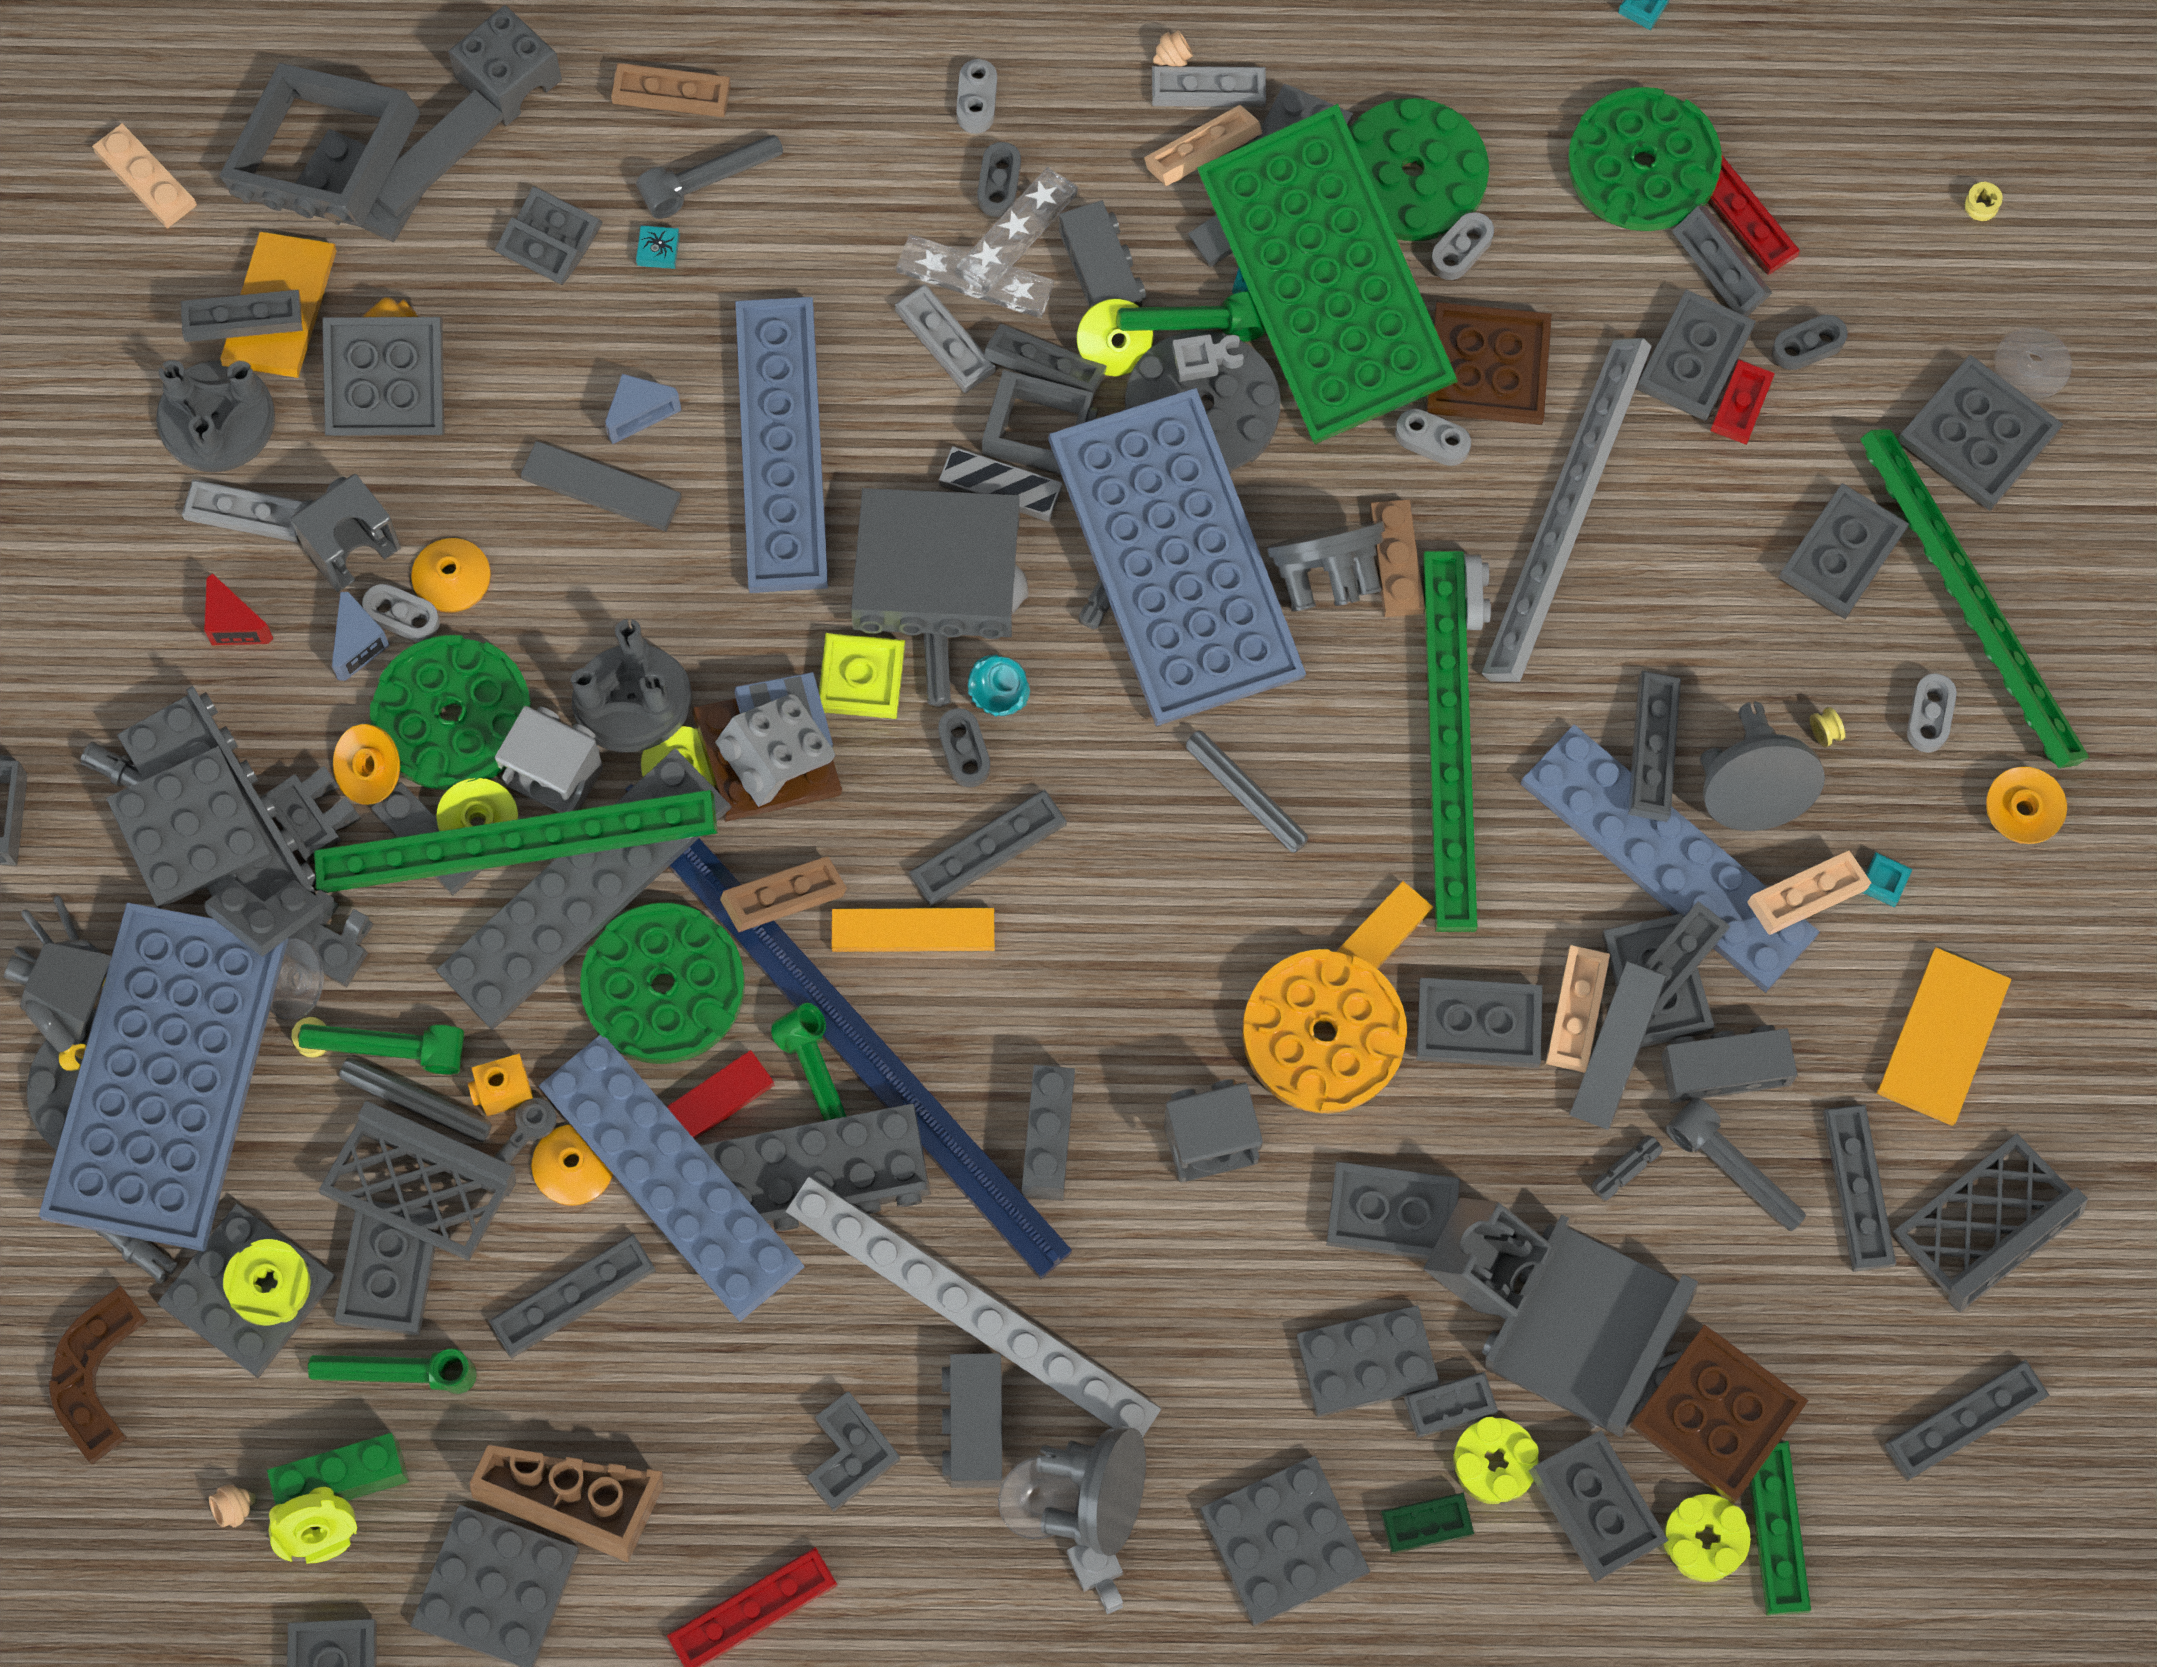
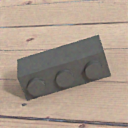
M1103 200L1060 213L1059 233L1089 308L1107 299L1128 300L1142 308V300L1146 299L1145 288L1141 278H1134L1130 269L1133 266L1132 256L1126 244L1121 246L1117 234H1120V229L1114 212L1108 213Z
M1764 1025L1753 1028L1749 1034L1735 1035L1734 1031H1722L1712 1034L1710 1036L1711 1039L1695 1041V1038L1692 1036L1672 1040L1670 1042L1671 1045H1667L1661 1055L1670 1103L1689 1101L1694 1097L1703 1099L1791 1086L1798 1074L1788 1028L1775 1030L1774 1025Z
M1034 1065L1022 1181V1195L1026 1198L1063 1201L1075 1068Z
M950 1354V1367H942V1392H950V1408H942V1434H951V1450L942 1451L943 1476H951L952 1488L1002 1487L1001 1354Z

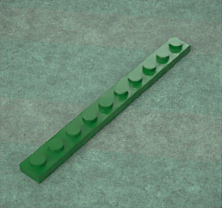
M1891 429L1870 430L1860 438L1866 449L1867 459L1874 467L1878 468L1885 480L1887 492L1893 499L1897 500L1905 513V522L1909 524V528L1917 533L1925 546L1924 553L1926 557L1937 566L1944 578L1946 590L1951 596L1956 598L1964 611L1963 617L1965 622L1978 634L1984 644L1983 650L1985 655L1992 663L1996 664L2002 674L2006 690L2017 699L2024 711L2023 716L2026 723L2037 732L2044 744V752L2047 758L2056 764L2058 769L2078 766L2088 759L2089 755Z
M1424 551L1423 576L1435 932H1476L1478 925L1464 551Z
M707 790L314 850L316 889L329 893L718 834L715 798L712 791Z

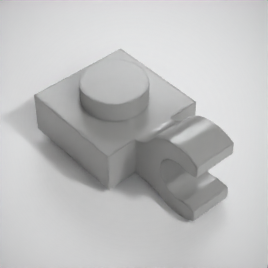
M1077 1545L1067 1549V1555L1083 1592L1096 1587L1107 1615L1122 1609L1123 1601L1113 1582V1579L1123 1575L1116 1555H1101L1084 1545Z

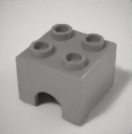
M525 706L495 756L499 768L507 767L502 776L505 786L560 813L580 810L603 770L599 748L594 739L596 735L580 724H574L571 728L559 722L560 717L545 707H539L536 711Z

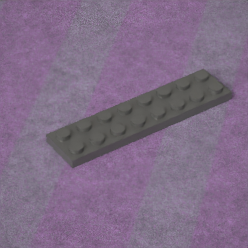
M676 748L615 803L622 804L711 790L715 798L717 821L732 808L721 794ZM701 836L556 858L439 966L436 971L488 1027L494 1030Z

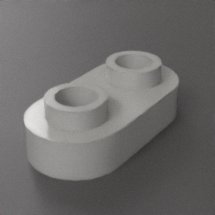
M974 59L968 61L963 65L959 74L957 121L963 130L974 134L988 130L995 118L997 72L995 67L986 60ZM976 73H981L984 75V77L976 79L972 77V75ZM975 106L980 107L982 110L972 112L969 109Z
M1472 212L1463 215L1435 245L1431 256V267L1434 273L1446 280H1455L1462 277L1491 245L1494 235L1492 221L1481 213ZM1470 233L1477 234L1480 238L1477 240H1472L1467 235ZM1450 259L1453 260L1456 263V265L1447 266L1443 261Z
M1420 409L1405 411L1397 421L1396 439L1402 447L1447 466L1458 465L1465 461L1469 455L1471 437L1466 429L1455 423ZM1418 423L1423 428L1416 431L1411 429L1409 425ZM1447 438H1454L1458 441V444L1452 446L1447 444L1445 440Z
M1464 554L1467 630H1482L1483 623H1489L1491 616L1490 599H1483V586H1488L1489 564L1488 562H1482L1480 554Z
M387 584L371 587L363 597V609L383 629L417 642L432 638L439 629L440 619L437 610L432 603ZM383 604L391 605L390 610L385 613L379 612L378 608ZM418 619H425L427 621L423 627L417 628L413 626L414 622Z
M1942 674L1926 675L1920 680L1914 691L1907 727V737L1910 744L1922 752L1939 750L1946 742L1950 733L1957 692L1954 683ZM1927 694H1936L1939 697L1940 701H1930L1927 697ZM1920 730H1929L1933 734V738L1923 737Z

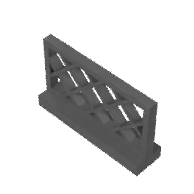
M365 1101L358 1113L359 1121L321 1184L319 1193L470 1261L505 1196L509 1197L516 1184L515 1167L369 1101ZM364 1135L378 1141L382 1153L359 1160L355 1148ZM386 1145L393 1148V1150L387 1151ZM352 1155L354 1162L347 1164ZM403 1155L416 1158L419 1170L396 1177L391 1159ZM385 1161L391 1179L367 1186L362 1168ZM423 1162H425V1163H427V1164H429V1165H431V1166H429V1167H424ZM357 1170L362 1188L344 1192L333 1187L340 1175ZM443 1171L453 1175L456 1183L455 1187L433 1193L428 1176ZM423 1178L428 1195L405 1202L399 1185ZM460 1179L465 1180L468 1183L462 1184ZM392 1187L395 1188L399 1205L381 1209L373 1204L370 1194ZM479 1188L494 1193L488 1205L473 1210L470 1209L465 1195L466 1192ZM460 1195L465 1212L442 1219L437 1202ZM366 1196L367 1202L359 1198ZM432 1204L437 1219L436 1222L423 1226L411 1222L408 1211ZM403 1213L405 1219L397 1216V1214ZM481 1217L476 1225L474 1218ZM469 1220L472 1234L465 1246L448 1238L446 1227ZM440 1230L442 1236L435 1233L434 1231Z
M2017 1133L1893 1231V1236L1949 1295L1948 1301L1960 1313L2083 1215L2088 1198L2077 1187L2072 1190ZM2016 1149L2027 1160V1172L2003 1170V1158ZM1996 1163H1998L1997 1170L1990 1169ZM2033 1167H2034L2039 1173H2033ZM1979 1177L1996 1178V1197L1972 1195L1973 1182ZM2003 1179L2027 1181L2026 1199L2003 1198ZM2032 1182L2049 1183L2059 1195L2050 1202L2032 1200ZM1967 1187V1194H1959ZM1948 1201L1966 1203V1221L1941 1219L1942 1206ZM1972 1204L1996 1206L1995 1224L1971 1222ZM2002 1206L2026 1208L2025 1222L2020 1226L2001 1225ZM2031 1209H2039V1211L2031 1216ZM1936 1212V1219L1928 1218ZM1917 1226L1934 1227L1935 1246L1917 1245L1908 1233ZM1941 1228L1965 1230L1964 1249L1940 1247ZM1971 1231L1995 1233L1994 1247L1988 1251L1971 1250ZM2000 1234H2009L2000 1241ZM1927 1254L1934 1255V1262ZM1939 1256L1964 1258L1963 1271L1950 1280L1939 1268ZM1969 1258L1977 1259L1969 1266Z

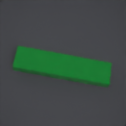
M1782 1441L1776 1445L1749 1483L1766 1616L1809 1613L1811 1611L1789 1441Z

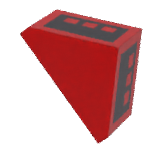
M213 573L206 578L204 631L211 645L269 644L274 639L268 625Z

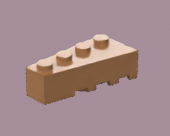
M488 1445L469 1484L473 1499L620 1560L629 1562L662 1491L663 1473L662 1471L647 1469V1472L626 1469V1466L610 1463L608 1466L583 1462V1459L566 1457V1459L543 1456V1453Z

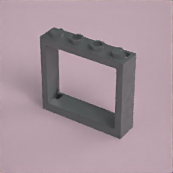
M279 63L219 177L229 188V193L237 198H241L244 203L254 201L263 203L265 206L276 211H281L283 208L295 211L306 218L317 216L325 218L336 225H340L342 222L362 227L413 129L420 111L406 91ZM294 98L381 118L342 194L255 174Z

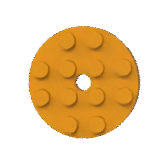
M1330 949L1300 952L1273 966L1254 988L1247 1002L1242 1023L1245 1054L1250 1067L1262 1085L1286 1104L1314 1113L1347 1111L1368 1102L1379 1094L1390 1082L1400 1066L1407 1037L1404 1008L1389 980L1377 968L1355 955L1352 957L1343 953L1332 952ZM1327 1021L1334 1026L1336 1035L1332 1041L1325 1042L1314 1037L1313 1027L1317 1022Z

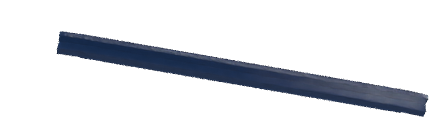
M632 783L625 788L626 793L633 787ZM700 838L669 866L671 871L795 1008L803 1003H811L822 1012L826 1022V1030L822 1038L886 1109L908 1104L915 1105L923 1150L1040 1280L1072 1253V1249L774 920L738 932L720 898L723 891L740 886L741 883Z

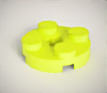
M273 1239L258 1240L251 1243L252 1246L245 1248L241 1253L238 1251L230 1259L223 1278L224 1292L231 1307L244 1320L257 1325L267 1326L291 1321L305 1304L310 1292L311 1279L304 1259L287 1243ZM267 1272H273V1278L278 1282L276 1288H271L268 1293H262L261 1286L256 1285L257 1279L265 1278Z
M1485 1417L1468 1427L1461 1435L1454 1450L1453 1462L1458 1481L1467 1494L1483 1503L1500 1504V1502H1508L1521 1497L1530 1488L1534 1480L1529 1470L1539 1464V1450L1530 1434L1519 1424L1504 1418ZM1498 1450L1504 1454L1503 1460L1507 1463V1468L1498 1467L1494 1472L1487 1468L1489 1460L1484 1456L1487 1452L1494 1454Z
M327 1487L315 1488L309 1494L274 1506L269 1512L270 1524L268 1530L271 1547L279 1557L293 1562L292 1556L305 1557L306 1563H319L332 1559L343 1553L350 1546V1537L353 1532L356 1535L357 1531L355 1513L352 1506L345 1499L335 1496L334 1491ZM316 1526H317V1527H320V1528H318V1529H316V1530H312V1529L310 1528V1527H316Z
M1701 1494L1683 1500L1669 1515L1664 1527V1534L1669 1540L1664 1544L1667 1555H1670L1673 1563L1678 1566L1677 1569L1683 1575L1693 1580L1702 1582L1720 1580L1732 1574L1744 1562L1749 1552L1751 1538L1744 1512L1720 1496ZM1705 1527L1711 1528L1713 1534L1718 1536V1543H1712L1710 1549L1702 1548V1541L1696 1539L1695 1535L1696 1532H1703Z

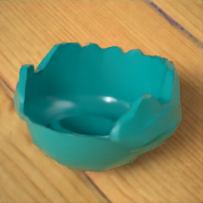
M987 655L978 659L969 673L968 694L972 696V701L976 703V706L982 708L985 713L995 717L1007 716L1026 706L1030 695V687L1027 682L1026 672L1019 662L1010 657Z

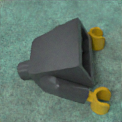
M85 939L56 942L55 944L45 943L36 963L12 955L3 977L25 986L20 1007L51 1045L60 1052L59 1063L67 1071L78 1070L81 1067V1064L76 1061L75 1055L79 1059H83L87 1045H74V1038L80 1040L99 992L104 985L112 956L103 953Z

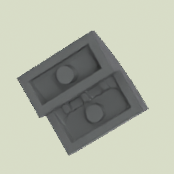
M533 186L517 218L511 217L494 251L563 285L588 250L603 222Z

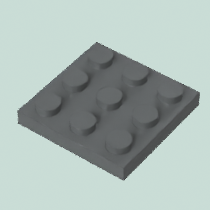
M442 317L323 318L325 436L445 435Z
M1969 355L1902 431L1898 442L1991 511L2056 436L2063 423L1972 355Z
M219 746L106 797L153 900L159 909L272 857Z
M236 1203L209 1237L206 1250L196 1253L157 1304L258 1379L337 1278L328 1269ZM273 1239L287 1243L304 1259L310 1274L311 1285L305 1304L291 1321L263 1326L244 1320L231 1307L224 1292L223 1278L230 1259L238 1251L241 1253L245 1248L252 1246L251 1243L258 1240ZM267 1272L265 1278L257 1279L256 1285L261 1286L262 1293H268L271 1288H276L278 1282L274 1280L273 1272Z
M1316 1456L1200 1507V1513L1253 1627L1370 1573Z
M459 1505L411 1627L518 1667H534L580 1549L571 1544Z

